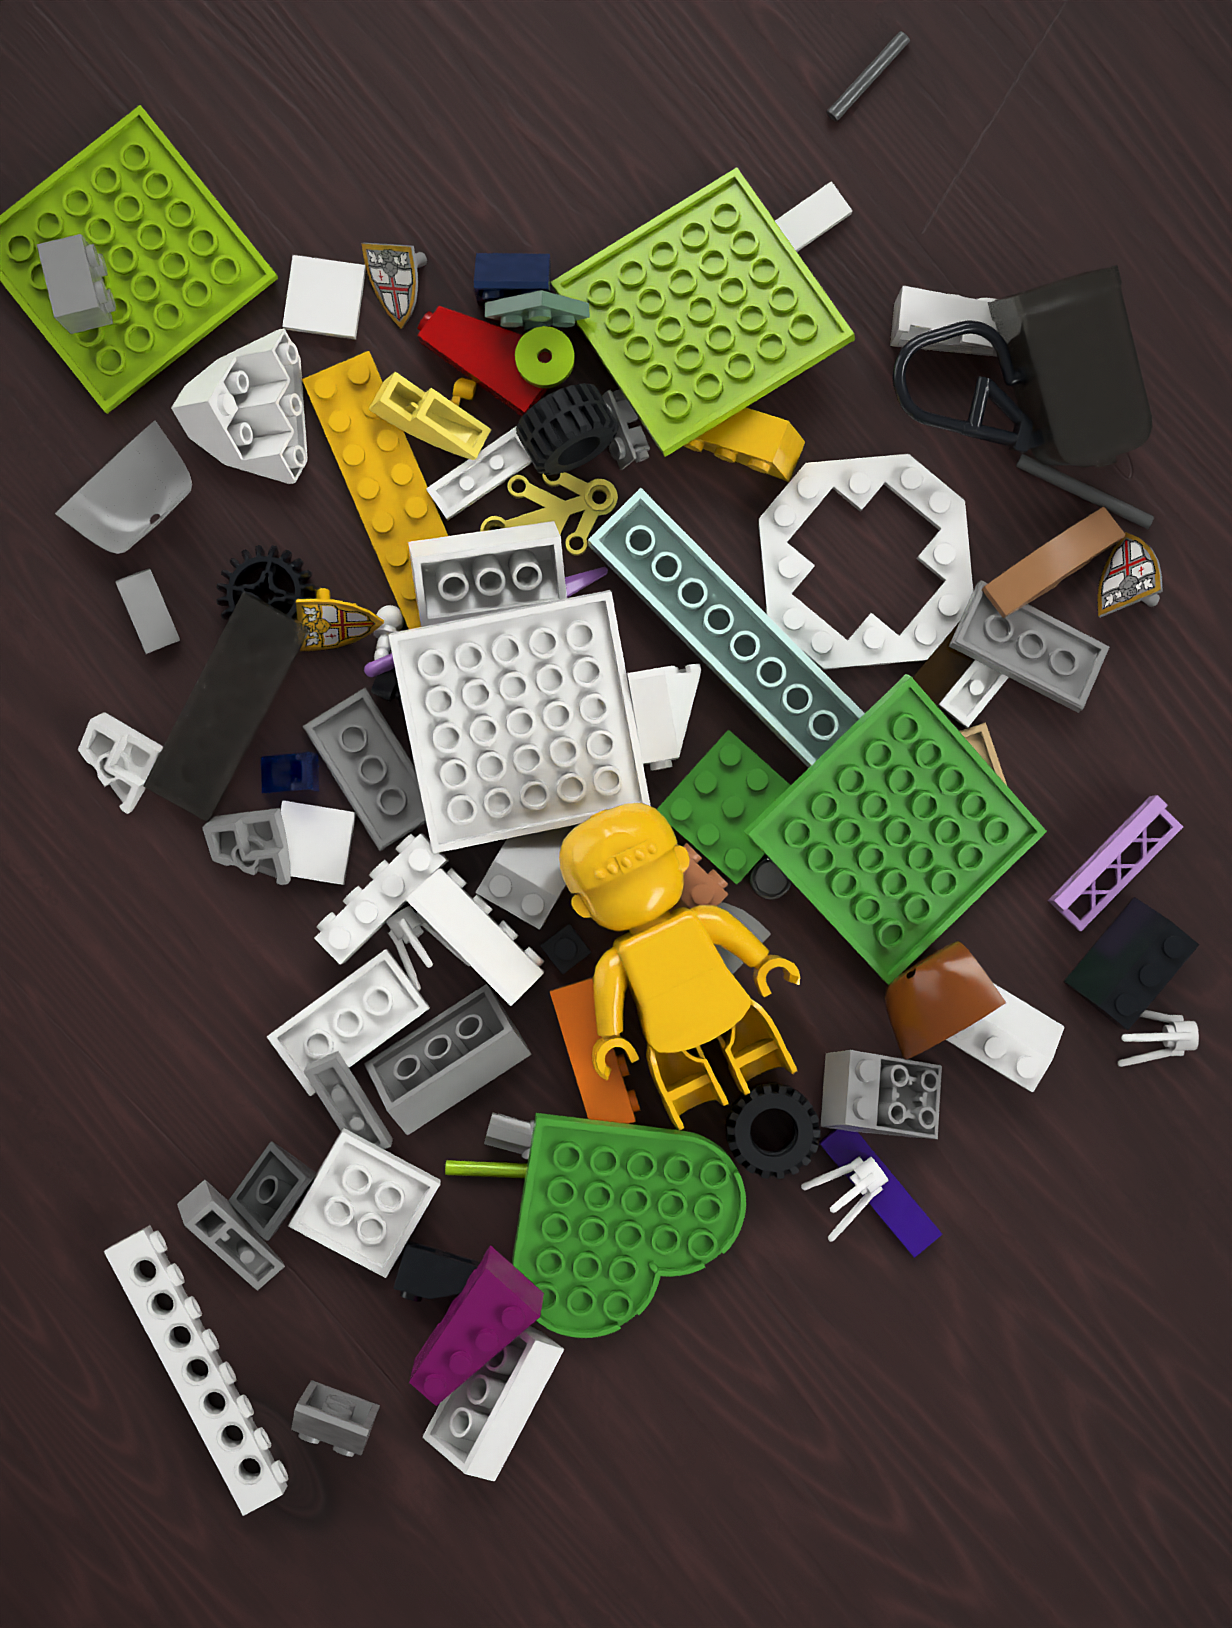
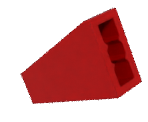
M438 306L434 313L428 311L417 327L420 331L418 338L422 345L465 376L474 380L479 386L521 416L540 401L549 389L538 388L529 384L518 372L515 351L519 340L523 336L522 334L442 306ZM542 352L538 356V360L542 363H548L552 359V355L549 352Z

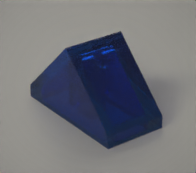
M312 752L261 757L262 793L318 792V755Z

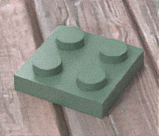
M543 290L485 302L486 318L500 321V325L503 327L522 326L525 332L536 327L551 325L555 327H572L575 325L576 320L590 318L589 303Z

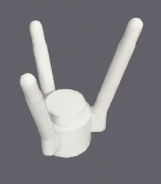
M411 906L405 907L386 921L391 929L388 934L396 945L410 981L418 991H420L421 986L404 943H411L426 967H432L431 959L417 938L424 932L420 926H423L467 966H471L418 912L415 913Z
M1145 1010L1140 1017L1166 1022L1169 1025L1163 1026L1162 1033L1124 1034L1121 1037L1124 1042L1163 1041L1164 1046L1169 1048L1121 1059L1117 1064L1123 1067L1168 1056H1183L1184 1050H1196L1199 1041L1196 1022L1184 1021L1183 1015H1168Z
M857 1157L851 1163L815 1177L801 1185L803 1190H807L852 1171L855 1172L850 1176L855 1187L830 1207V1212L835 1213L859 1193L864 1196L828 1236L830 1242L834 1241L874 1196L884 1190L881 1186L889 1181L872 1157L864 1162L860 1157Z

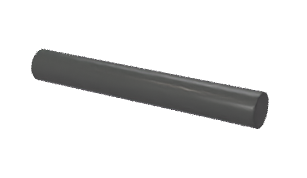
M899 31L827 110V114L832 120L837 122L910 42L909 37L904 32Z

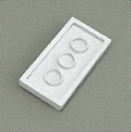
M385 949L268 1035L267 1038L309 1096H311L316 1091L304 1074L306 1065L339 1051L347 1066L351 1067L430 1009V1007L388 949Z

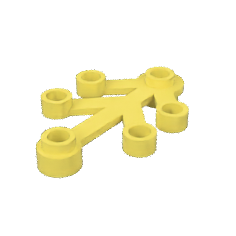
M563 472L560 473L558 480L550 481L543 473L542 477L546 485L550 487L561 485L579 495L565 501L530 484L527 478L522 475L512 476L507 485L511 496L518 499L525 497L545 508L506 521L499 516L488 517L483 521L480 532L488 531L495 526L502 529L554 521L559 534H561L569 516L584 511L575 533H571L565 542L567 551L574 556H579L587 549V538L598 516L610 513L615 508L618 500L616 488L605 479H594L587 483ZM520 480L525 483L526 487L523 492L516 493L512 490V484L515 481ZM596 492H603L607 499L602 504H596L592 499L593 495ZM573 538H580L584 542L580 550H573L570 547L569 543Z

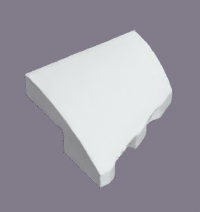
M103 712L90 719L78 751L87 763L95 767L102 784L105 787L110 784L123 802L119 807L128 814L133 811L149 784L165 751V747Z

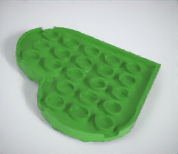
M536 1113L512 1257V1265L544 1293L541 1316L536 1321L553 1332L575 1338L599 1337L620 1330L621 1325L632 1319L636 1314L640 1315L649 1305L658 1287L660 1276H682L706 1268L705 1264L715 1259L719 1254H724L731 1247L741 1230L746 1212V1193L742 1178L731 1157L719 1145L693 1132Z

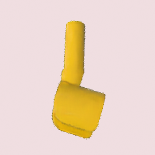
M458 379L454 384L451 402L459 407L461 398L473 400L477 383L470 379Z

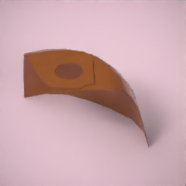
M959 941L941 948L901 973L886 987L885 993L886 1010L902 1058L906 1060L952 1037L1006 1003L974 956ZM916 969L915 975L908 979L906 975Z

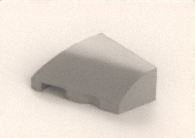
M280 808L214 816L202 827L212 861L225 866L235 865L243 872L251 875L260 872L277 878L276 883L280 885L288 884L291 881L288 844Z

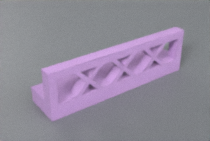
M1158 795L1149 796L1048 900L1078 931H1082L1183 828L1165 809L1168 805ZM1159 815L1170 828L1160 838H1147V826ZM1132 842H1141V858L1135 864H1121V853ZM1147 842H1156L1147 851ZM1106 868H1115V885L1110 890H1096L1095 880ZM1121 868H1130L1121 877ZM1081 894H1090V910L1079 920L1068 907ZM1096 894H1105L1096 903Z

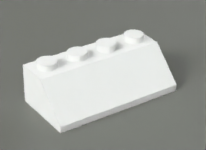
M554 521L408 542L421 627L567 598L561 536Z
M443 868L437 869L409 894L405 900L512 1006L544 974L545 971L540 967L544 960L530 946L524 951L514 941L519 935L504 920L498 925L489 915L493 909L481 896L477 894L472 898L463 889L467 883L453 868L448 872Z
M994 984L1006 1003L973 1025L946 1039V1041L1023 1088L1034 1092L1053 1060L1064 1026Z
M529 1326L440 1402L423 1438L464 1474L495 1481L564 1349L541 1331Z

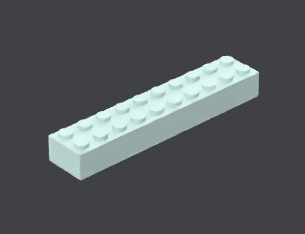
M642 488L588 539V546L808 768L865 714Z

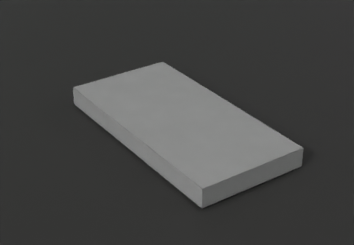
M980 580L976 584L949 647L1077 713L1082 711L1110 647L1028 604L1003 619L981 590L988 583Z
M363 688L303 725L306 733L379 851L426 823L416 769L366 688Z

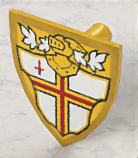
M326 588L316 590V599L296 600L300 651L333 649L355 643L370 635L384 624L383 619L371 611L357 606L356 603L330 599V591Z

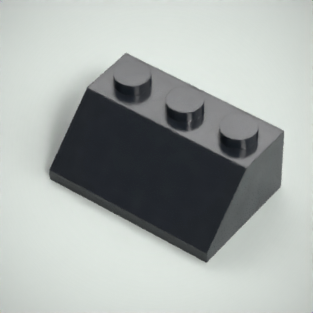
M1133 897L1065 978L1064 982L1117 1027L1129 1030L1197 949L1199 944L1172 921Z

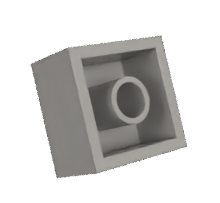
M81 234L37 244L54 318L70 334L114 324L111 312L116 311L114 297L110 289L106 290L102 276L108 275L103 255L97 253L95 245L89 244Z

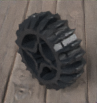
M261 545L256 546V557L252 558L248 550H243L241 553L245 562L240 564L238 560L232 558L230 563L236 568L233 574L228 570H222L221 575L228 579L229 583L217 584L219 591L227 593V596L216 600L219 606H229V608L221 613V617L224 620L235 617L230 623L229 628L235 632L244 626L241 638L248 640L253 632H255L254 639L257 644L263 643L265 634H268L271 644H277V632H281L284 639L290 640L291 633L288 627L292 625L298 631L296 600L312 599L306 597V594L316 591L314 584L303 583L312 577V573L309 570L298 573L304 562L298 558L289 564L292 558V552L289 550H285L280 558H278V547L271 545L269 548L268 556H265V551ZM265 567V571H262L261 577L256 583L241 585L244 578L250 572L257 568ZM277 567L290 574L295 585V594L278 588ZM269 586V589L279 597L274 596L272 601L268 599L269 603L264 604V601L254 593H259L261 589L265 591L264 587ZM238 596L254 601L255 613L257 614L256 623L249 621L244 616L239 606ZM280 605H293L282 619L268 624V619H271L273 610Z

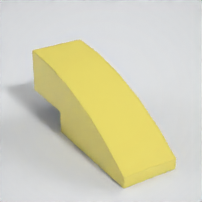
M394 372L384 380L368 409L388 423L420 440L471 460L477 458L491 431L485 424L431 388L424 392L397 372Z

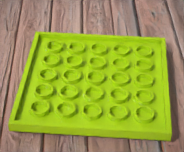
M141 105L0 215L1 283L107 414L278 279L276 273ZM81 234L89 244L95 245L98 254L101 253L103 255L108 275L102 276L106 290L110 289L113 294L116 311L111 312L114 324L70 334L54 318L37 244Z
M737 167L551 281L552 288L556 294L589 303L590 318L576 320L575 323L664 457L855 340L854 332Z

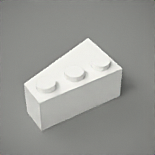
M902 286L894 303L890 346L903 347L909 340L919 334L967 320L979 321L993 327L1005 340L1009 305L999 304V300L994 298L972 299L955 294ZM963 334L921 348L925 350L997 357L991 343L976 334Z

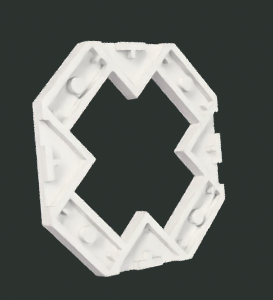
M910 454L805 463L758 519L766 614L823 670L928 660L959 623L973 593L965 500ZM884 484L939 530L916 559L942 579L944 583L900 635H897L874 614L870 613L849 640H846L792 595L815 565L787 542L832 489L861 512Z

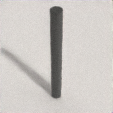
M1021 454L1016 464L1017 468L1101 508L1105 507L1108 511L1147 530L1154 520L1153 515L1027 455Z

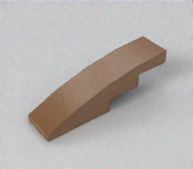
M1102 507L1016 563L985 585L981 590L1004 619L1056 587L1061 580L1081 569L1094 557L1120 542L1126 534L1107 509Z

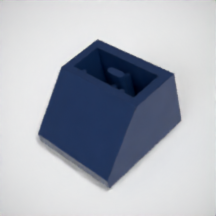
M476 253L474 292L478 306H484L485 309V302L540 290L551 293L550 254Z

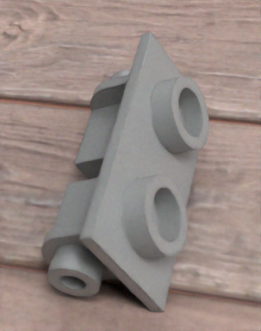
M619 389L614 392L611 390L606 391L602 398L618 425L617 435L609 444V450L612 457L617 460L621 470L634 460L637 463L648 459L649 454L647 451L650 450L641 426L629 429L627 423L636 421L638 417L621 390Z

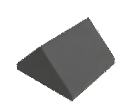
M271 1141L228 1201L264 1240L269 1241L308 1189L317 1173Z

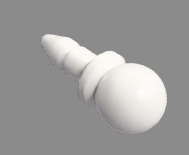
M384 606L376 614L384 620V624L374 631V636L378 638L374 660L389 655L391 646L388 634L399 632L404 625V617L401 610L396 606Z

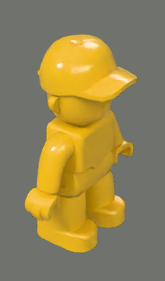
M642 802L626 803L608 810H602L590 816L589 819L575 827L563 839L559 852L560 870L569 891L576 893L572 897L571 905L577 914L583 918H592L598 925L609 930L630 931L615 939L613 947L607 950L598 961L593 976L597 1034L602 1036L596 1041L592 1050L593 1067L601 1078L608 1080L611 1068L605 1063V1055L614 1047L623 1048L631 1063L639 1060L630 1042L620 1036V1033L623 1032L625 991L629 987L636 1004L642 1032L647 1042L646 1058L651 1076L662 1097V1103L671 1122L680 1131L684 1129V1126L679 1116L689 1109L711 1100H717L722 1106L729 1104L700 1045L715 1038L717 1039L728 1062V1069L738 1090L744 1095L750 1093L746 1082L765 1071L783 1067L792 1074L797 1072L793 1059L773 1020L761 1005L749 997L728 970L715 945L725 948L748 967H755L753 972L754 984L759 995L763 997L772 994L766 982L767 973L771 969L781 967L784 980L797 985L800 984V974L794 963L778 955H768L769 950L731 913L715 905H699L691 909L679 907L670 912L669 910L678 903L682 895L684 886L683 872L689 866V854L686 848L676 845L677 839L671 825L656 808Z

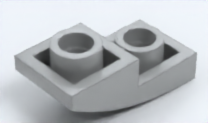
M150 568L115 581L146 654L180 641Z

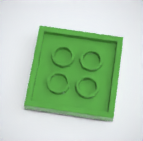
M728 729L657 810L667 819L672 828L737 885L765 854L744 830L791 785Z

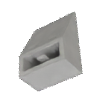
M854 1050L826 1053L820 1127L851 1132L938 1139L942 1066Z

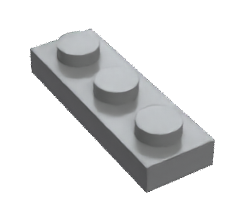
M339 1051L306 1065L304 1074L340 1131L345 1128L382 1149L391 1147L392 1136Z

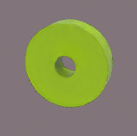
M542 326L531 329L521 337L515 351L518 372L526 382L538 388L558 386L569 377L574 367L575 356L571 341L562 331L553 327ZM549 352L552 355V359L548 363H542L538 360L540 353Z

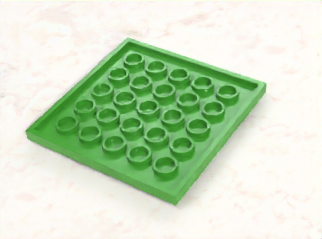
M907 674L744 830L751 840L888 985L1047 832L923 689Z

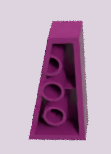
M490 1245L484 1254L483 1260L477 1269H474L465 1287L449 1306L447 1314L441 1323H438L416 1356L409 1383L437 1406L540 1318L544 1293Z

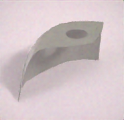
M154 420L55 514L99 547L116 554L125 553L156 527L191 492V476L178 452ZM155 514H159L160 517L151 524L150 518Z

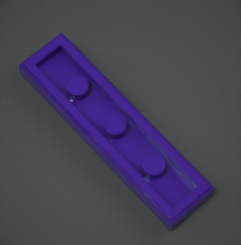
M835 1129L819 1142L839 1168L851 1163L857 1157H860L863 1162L870 1157L875 1160L889 1181L881 1186L884 1190L874 1196L869 1204L914 1258L943 1235L858 1132ZM854 1171L845 1174L851 1182L850 1176L855 1173Z

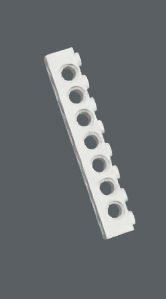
M149 1225L110 1246L104 1253L244 1516L283 1495L288 1486L286 1483L289 1479L288 1474L280 1460L274 1461L269 1451L271 1442L262 1427H256L251 1417L254 1411L249 1399L244 1394L240 1396L234 1385V1382L237 1380L232 1367L227 1361L223 1363L216 1350L219 1349V1344L211 1329L205 1330L199 1319L202 1316L200 1306L193 1296L188 1298L182 1286L185 1280L181 1270L175 1263L170 1264L165 1254L167 1245L159 1231L154 1232ZM142 1260H148L154 1264L156 1268L155 1277L148 1278L142 1275L139 1269ZM159 1293L168 1294L172 1298V1310H163L158 1306L157 1295ZM177 1326L187 1328L191 1335L190 1342H179L174 1336V1328ZM194 1359L204 1361L208 1366V1374L203 1376L195 1374L191 1368V1361ZM212 1392L220 1393L225 1398V1407H213L209 1403L208 1394ZM229 1425L239 1427L243 1433V1439L239 1441L229 1439L225 1428ZM247 1458L255 1459L260 1465V1472L255 1474L247 1472L243 1467V1460Z

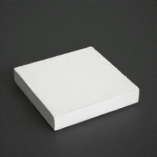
M293 255L282 327L290 331L356 340L366 266Z
M282 800L281 815L288 844L290 876L344 885L356 812Z

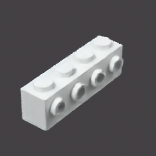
M412 834L406 837L397 846L396 850L399 855L390 864L386 860L382 861L369 874L373 880L363 890L357 886L346 896L343 902L347 906L337 916L331 912L317 925L316 928L320 933L314 939L340 965L346 963L407 902L405 898L449 861L442 852L433 854L430 840L424 834H419L416 838Z

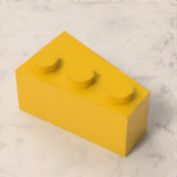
M744 408L687 443L684 447L697 452H702V449H705L724 461L731 463L736 461L758 472L790 482L805 441L788 420Z

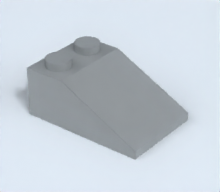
M580 824L508 838L494 859L476 893L539 930L542 929L566 887L559 861V852L563 839Z
M311 1380L296 1405L291 1430L298 1432V1437L309 1443L318 1444L319 1441L334 1445L333 1450L339 1454L353 1457L354 1454L362 1455L380 1405Z

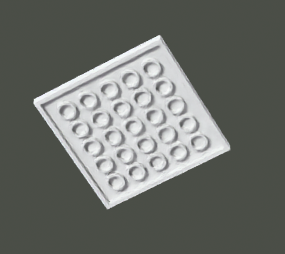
M610 590L388 634L433 854L581 824L589 819L590 816L602 810H608L626 803L642 802L651 806L613 597Z

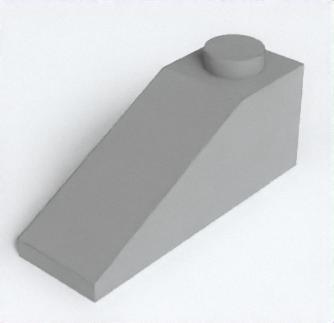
M206 1180L202 1181L177 1204L184 1225L257 1291L285 1267L282 1260L241 1214Z

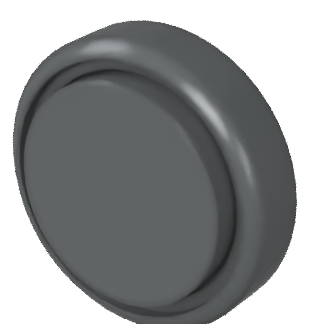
M768 857L759 860L750 872L752 889L756 894L765 899L780 898L787 893L792 883Z

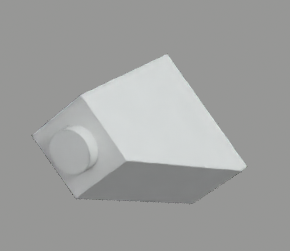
M700 664L686 665V669L680 670L675 666H667L627 673L643 765L650 764L651 771L673 767L671 760L679 758L701 674Z

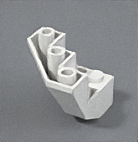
M285 328L278 329L214 361L184 386L171 407L187 436L224 465L287 484L296 483L308 461L301 358L296 345L290 340Z

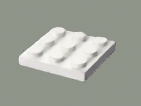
M343 1128L289 1221L288 1227L386 1278L440 1186L441 1180Z

